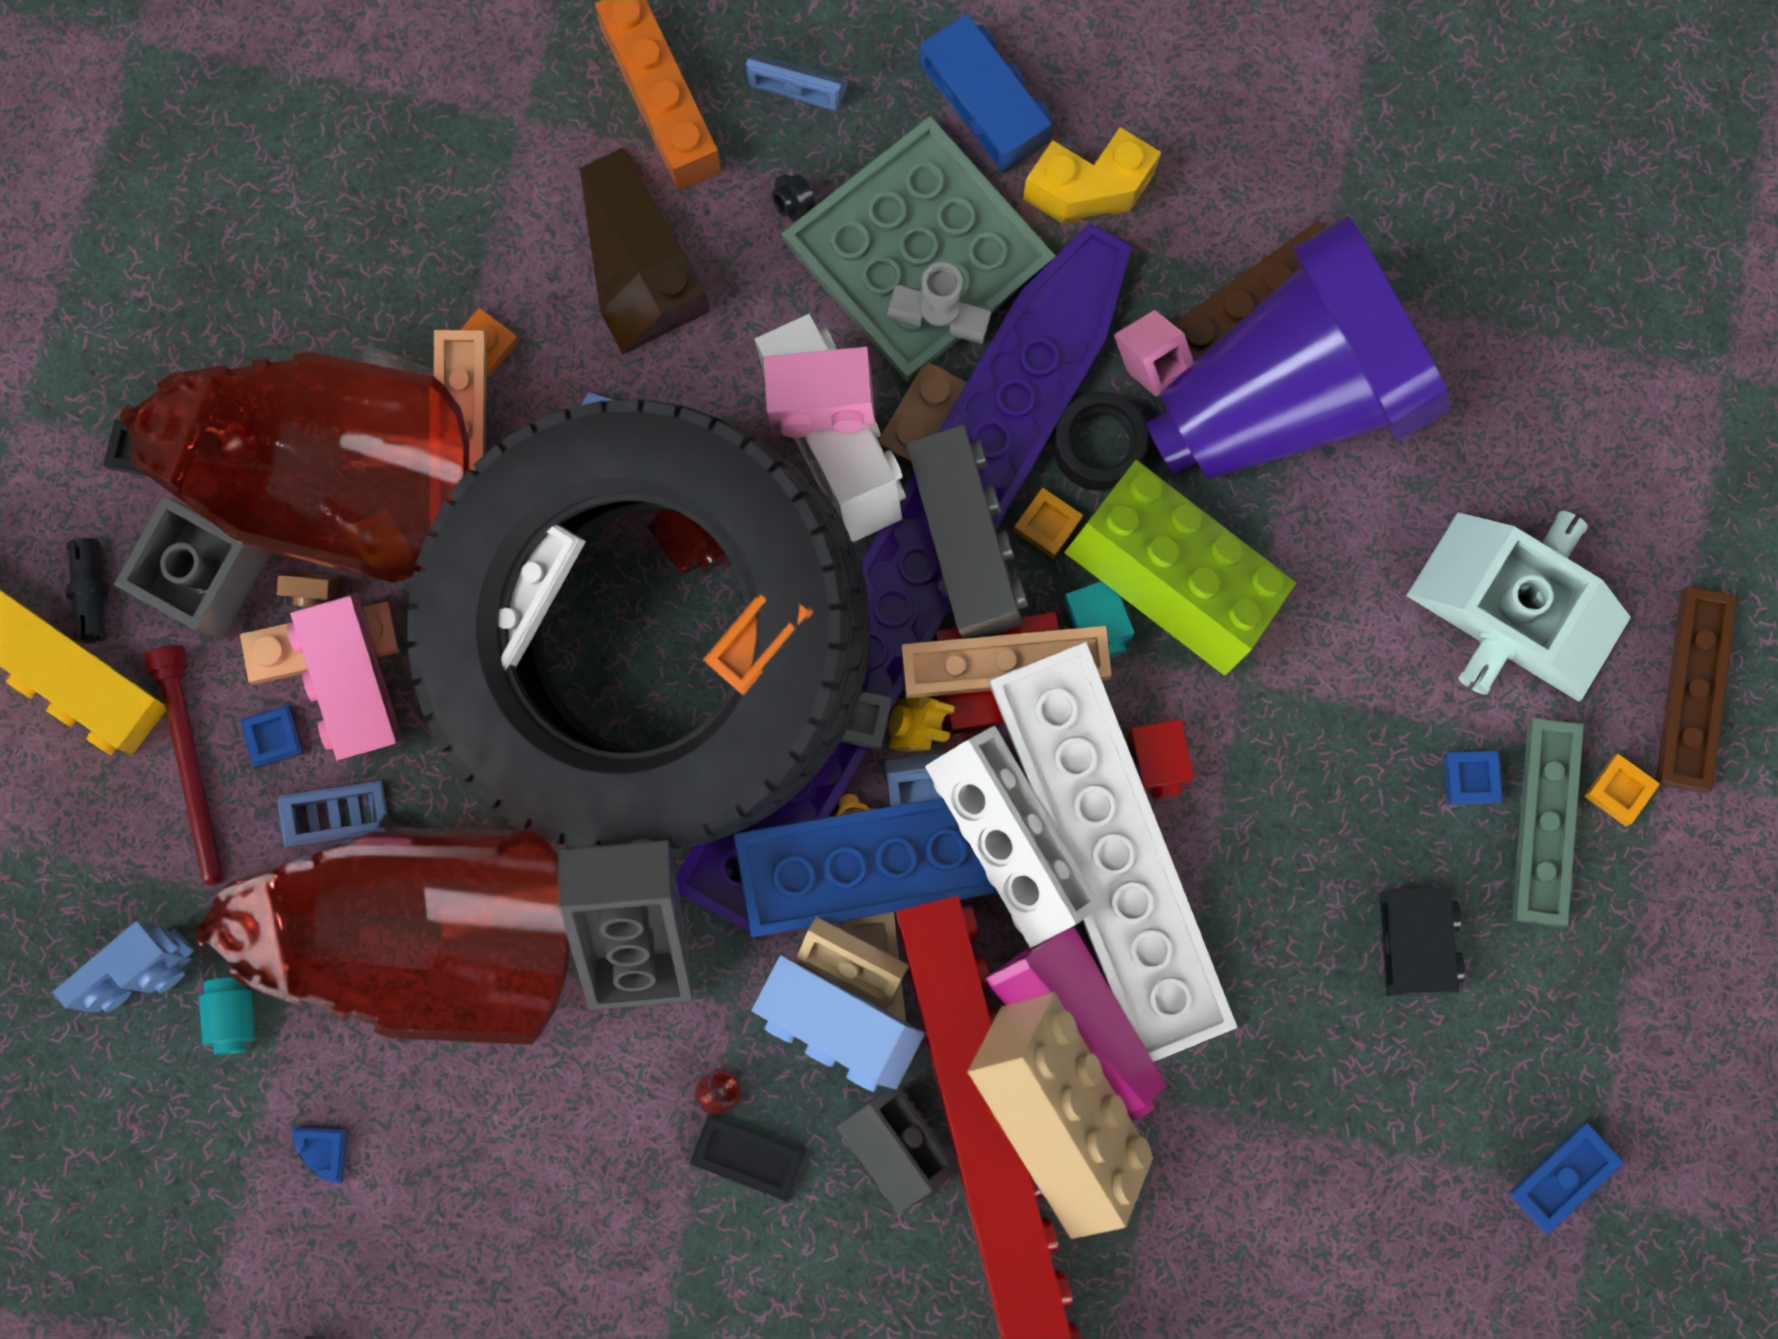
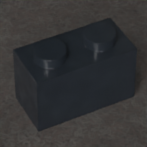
M1451 888L1388 890L1379 894L1386 997L1458 993V983H1463L1465 978V964L1462 953L1456 952L1454 931L1460 930L1461 910L1458 901H1452Z

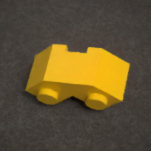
M1121 127L1094 165L1052 140L1026 178L1023 200L1062 224L1079 222L1084 218L1109 213L1115 215L1130 212L1155 175L1161 152Z

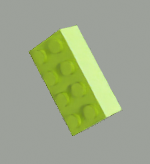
M1137 460L1133 462L1064 552L1224 676L1253 649L1296 584L1293 579Z

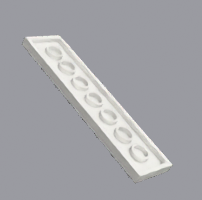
M1081 642L988 679L1026 779L1101 906L1082 921L1106 982L1152 1061L1155 1062L1238 1028L1087 642Z

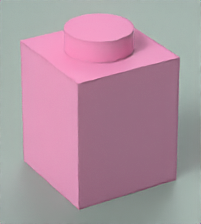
M1156 310L1114 334L1126 370L1156 397L1194 363L1185 334Z

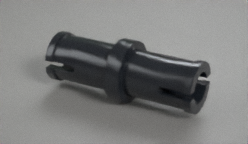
M79 538V547H77L76 541L70 540L66 544L70 583L66 585L65 592L66 598L72 601L73 640L78 643H95L94 635H97V640L101 642L107 639L103 598L108 595V587L101 578L100 542L91 538Z

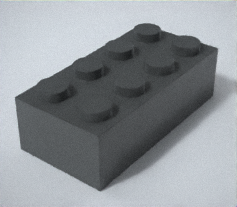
M640 839L623 845L599 846L596 844H584L575 849L559 850V910L588 1009L597 1010L692 1001L690 944L669 842Z

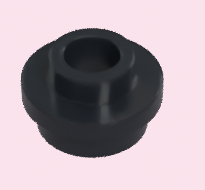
M783 174L775 179L772 200L781 216H788L791 221L796 222L814 208L815 202L812 190L800 174L793 176Z

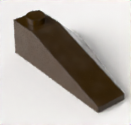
M623 147L581 167L580 175L600 312L622 355L709 313L706 293Z

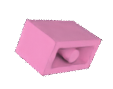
M867 347L764 356L766 407L773 435L782 434L790 438H800L809 435L812 431L834 429L840 433H852L861 430L865 426H875L872 375Z

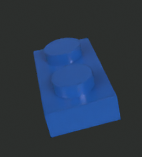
M1580 1123L1512 1187L1507 1194L1543 1233L1549 1234L1624 1162L1588 1123Z

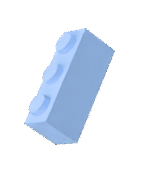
M781 955L751 1010L768 1021L764 1028L766 1031L789 1043H792L795 1037L808 1044L805 1051L808 1056L830 1067H833L835 1061L850 1069L846 1075L849 1080L873 1092L877 1085L897 1090L925 1035V1032L874 1003L796 963L795 960Z

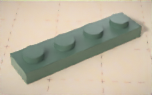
M1532 718L1528 721L1511 921L1556 927L1568 926L1584 724Z

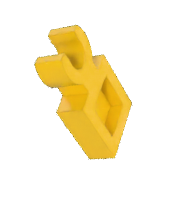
M928 697L898 699L896 707L891 712L888 728L891 733L889 748L903 752L930 750L932 740L946 742L950 738V732L942 731V722L948 713H954L955 706Z

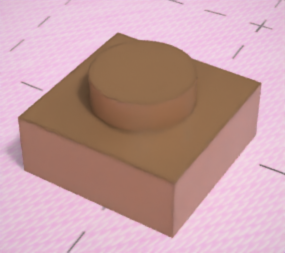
M291 570L278 575L277 595L293 597L292 604L308 607L324 602V600L339 595L341 575Z

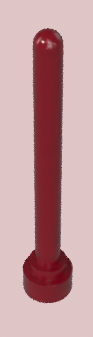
M183 645L159 647L143 654L148 675L154 677V682L161 685L201 878L205 884L214 886L220 883L223 874L181 680L186 677L184 669L189 667L186 651Z

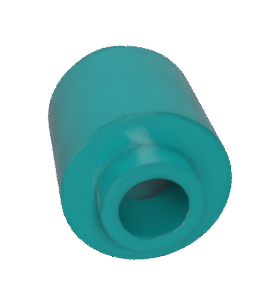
M229 977L203 982L204 994L198 996L202 1046L213 1047L214 1055L246 1052L245 1043L256 1040L252 990L246 989V978Z

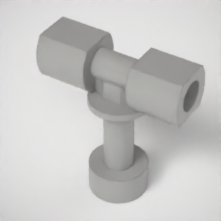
M937 262L930 265L924 271L921 290L896 283L889 304L887 318L921 327L923 320H926L934 326L950 327V336L983 344L992 310L959 301L963 284L960 271L950 263Z

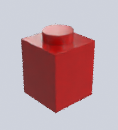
M1182 720L1131 728L1126 735L1132 760L1134 764H1137L1139 777L1145 793L1151 792L1153 800L1168 799L1182 795L1181 786L1189 785L1194 779Z

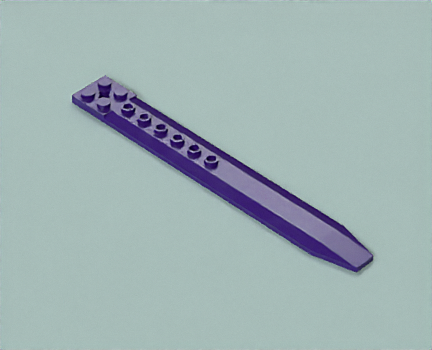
M1091 223L1019 293L938 431L939 433L965 425L971 441L980 438L989 468L980 470L984 486L994 485L1002 511L1001 514L993 516L996 528L1000 525L1055 430L1063 411L1069 406L1106 342L1132 245ZM914 473L904 488L906 498L900 501L902 520L881 529L861 561L870 606L868 615L871 616L870 647H868L867 653L869 654L865 682L861 686L860 691L891 697L890 712L905 688L901 644L932 642L935 632L939 630L952 607ZM839 742L834 753L829 756V760L810 783L806 784L805 788L779 810L738 833L829 818L870 748ZM734 834L713 842L693 846L676 875L679 893L750 933L741 879L739 883L732 881L730 878L733 871L727 867L731 858L737 860Z

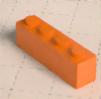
M601 0L595 3L600 28L677 191L720 173L721 167L716 145L647 1Z

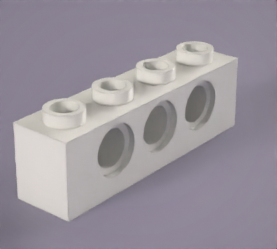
M996 726L970 738L925 766L933 780L936 791L945 800L959 824L962 836L970 843L985 869L989 882L998 891L1012 915L1014 925L1023 934L1030 948L1076 925L1101 907Z

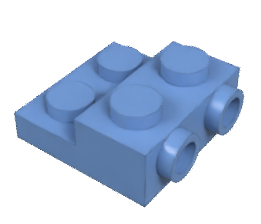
M135 921L52 993L65 1008L96 1013L103 1009L107 1013L125 1002L131 995L130 990L152 994L155 990L163 993L172 988L185 975L181 968L192 960L189 955L195 950L188 939L176 928L168 931L161 924L154 926Z

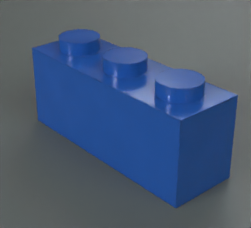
M966 13L920 44L919 64L995 165L1004 173L1049 143L1053 120L1050 111L1043 101L1039 98L1033 100L1023 87L1024 80L1018 68L1011 61L1005 63L995 50L996 43L989 30L982 24L977 26L968 13Z

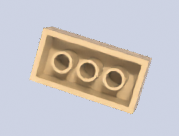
M1055 992L1001 1006L968 1070L969 1075L1070 1239L1126 1228L1153 1160L1149 1143L1138 1133L1127 1114L1124 1101L1113 1091L1102 1072L1099 1059L1088 1049L1077 1030L1075 1019L1070 1012L1064 1009Z

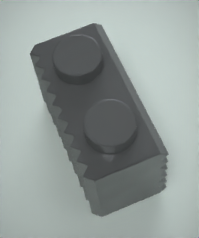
M900 1084L897 1090L888 1088L836 1126L847 1141L850 1149L860 1159L877 1183L881 1193L889 1200L897 1213L927 1196L958 1171V1163L952 1162V1155L945 1153L946 1146L940 1145L939 1137L933 1136V1128L927 1127V1120L921 1118V1111L914 1109L915 1102L908 1101V1094L902 1092V1085Z

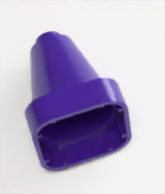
M1349 216L1294 246L1293 250L1300 268L1160 392L1169 411L1147 422L1146 426L1174 476L1198 463L1209 480L1384 427L1388 429L1393 439L1398 441L1450 413L1448 391L1429 352L1365 239Z

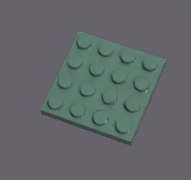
M931 116L781 233L782 241L906 382L916 376L923 366L928 362L932 363L961 338L950 336V327L934 326L926 320H923L922 326L918 327L887 318L889 304L896 283L921 290L924 271L934 263L947 262L954 265L962 275L963 284L959 301L992 310L991 314H993L1024 289L1056 257Z

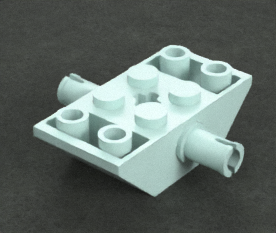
M1560 511L1541 543L1512 525L1459 512L1455 515L1406 596L1480 642L1464 672H1461L1459 676L1460 682L1466 687L1469 686L1471 681L1474 682L1481 672L1471 690L1484 695L1488 694L1490 686L1507 659H1510L1579 702L1583 699L1631 618L1602 579L1568 559L1582 534L1588 528L1584 520L1579 518L1576 524H1572L1566 533L1575 515L1567 511ZM1520 594L1528 598L1526 607L1519 601L1518 596Z

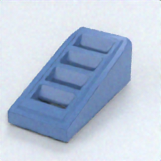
M382 780L279 796L277 800L285 851L371 835L382 815L388 816ZM368 794L372 823L362 824L358 796ZM347 799L351 826H341L337 800ZM373 799L376 810L377 822H373ZM326 803L330 829L320 830L316 804ZM305 807L309 833L299 834L295 808Z

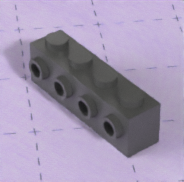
M961 425L907 442L906 445L957 628L963 639L987 637L1024 626L1020 609L1029 607L1020 577L1015 579L1010 577L1006 562L1015 560V556L1007 531L997 532L993 516L1001 514L1002 511L994 485L984 486L980 470L989 468L980 438L971 441L965 425Z

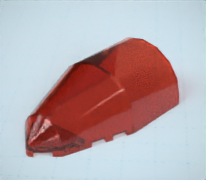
M312 352L294 354V359L273 363L268 359L252 361V366L229 369L227 366L222 365L172 373L156 384L159 391L135 408L129 404L123 408L120 414V423L127 427L133 449L129 450L133 466L172 495L182 500L236 542L246 548L391 583H397L413 577L414 571L421 572L422 566L416 565L426 534L433 535L434 531L430 529L433 520L445 500L452 501L449 493L469 470L470 441L461 407L445 385L437 378L430 375Z
M381 827L230 882L220 890L212 902L214 903L213 907L204 921L195 930V937L200 946L208 942L233 966L228 972L241 985L299 1006L305 1001L329 1009L330 1017L344 1022L349 1017L374 1025V1033L388 1038L533 1045L543 1033L558 1007L568 972L570 944L559 910V858L545 837L528 830Z

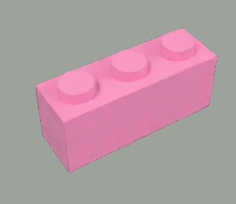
M358 592L301 608L290 613L293 622L287 624L288 636L295 653H303L308 671L302 674L303 683L310 701L318 700L324 719L318 721V730L325 749H333L337 761L396 744L402 738V734Z

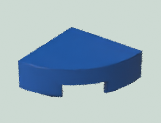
M293 1127L294 1147L305 1165L321 1179L334 1183H343L348 1130Z

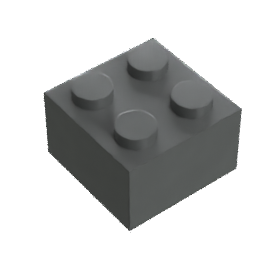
M163 496L114 585L195 631L223 640L271 552L192 508Z

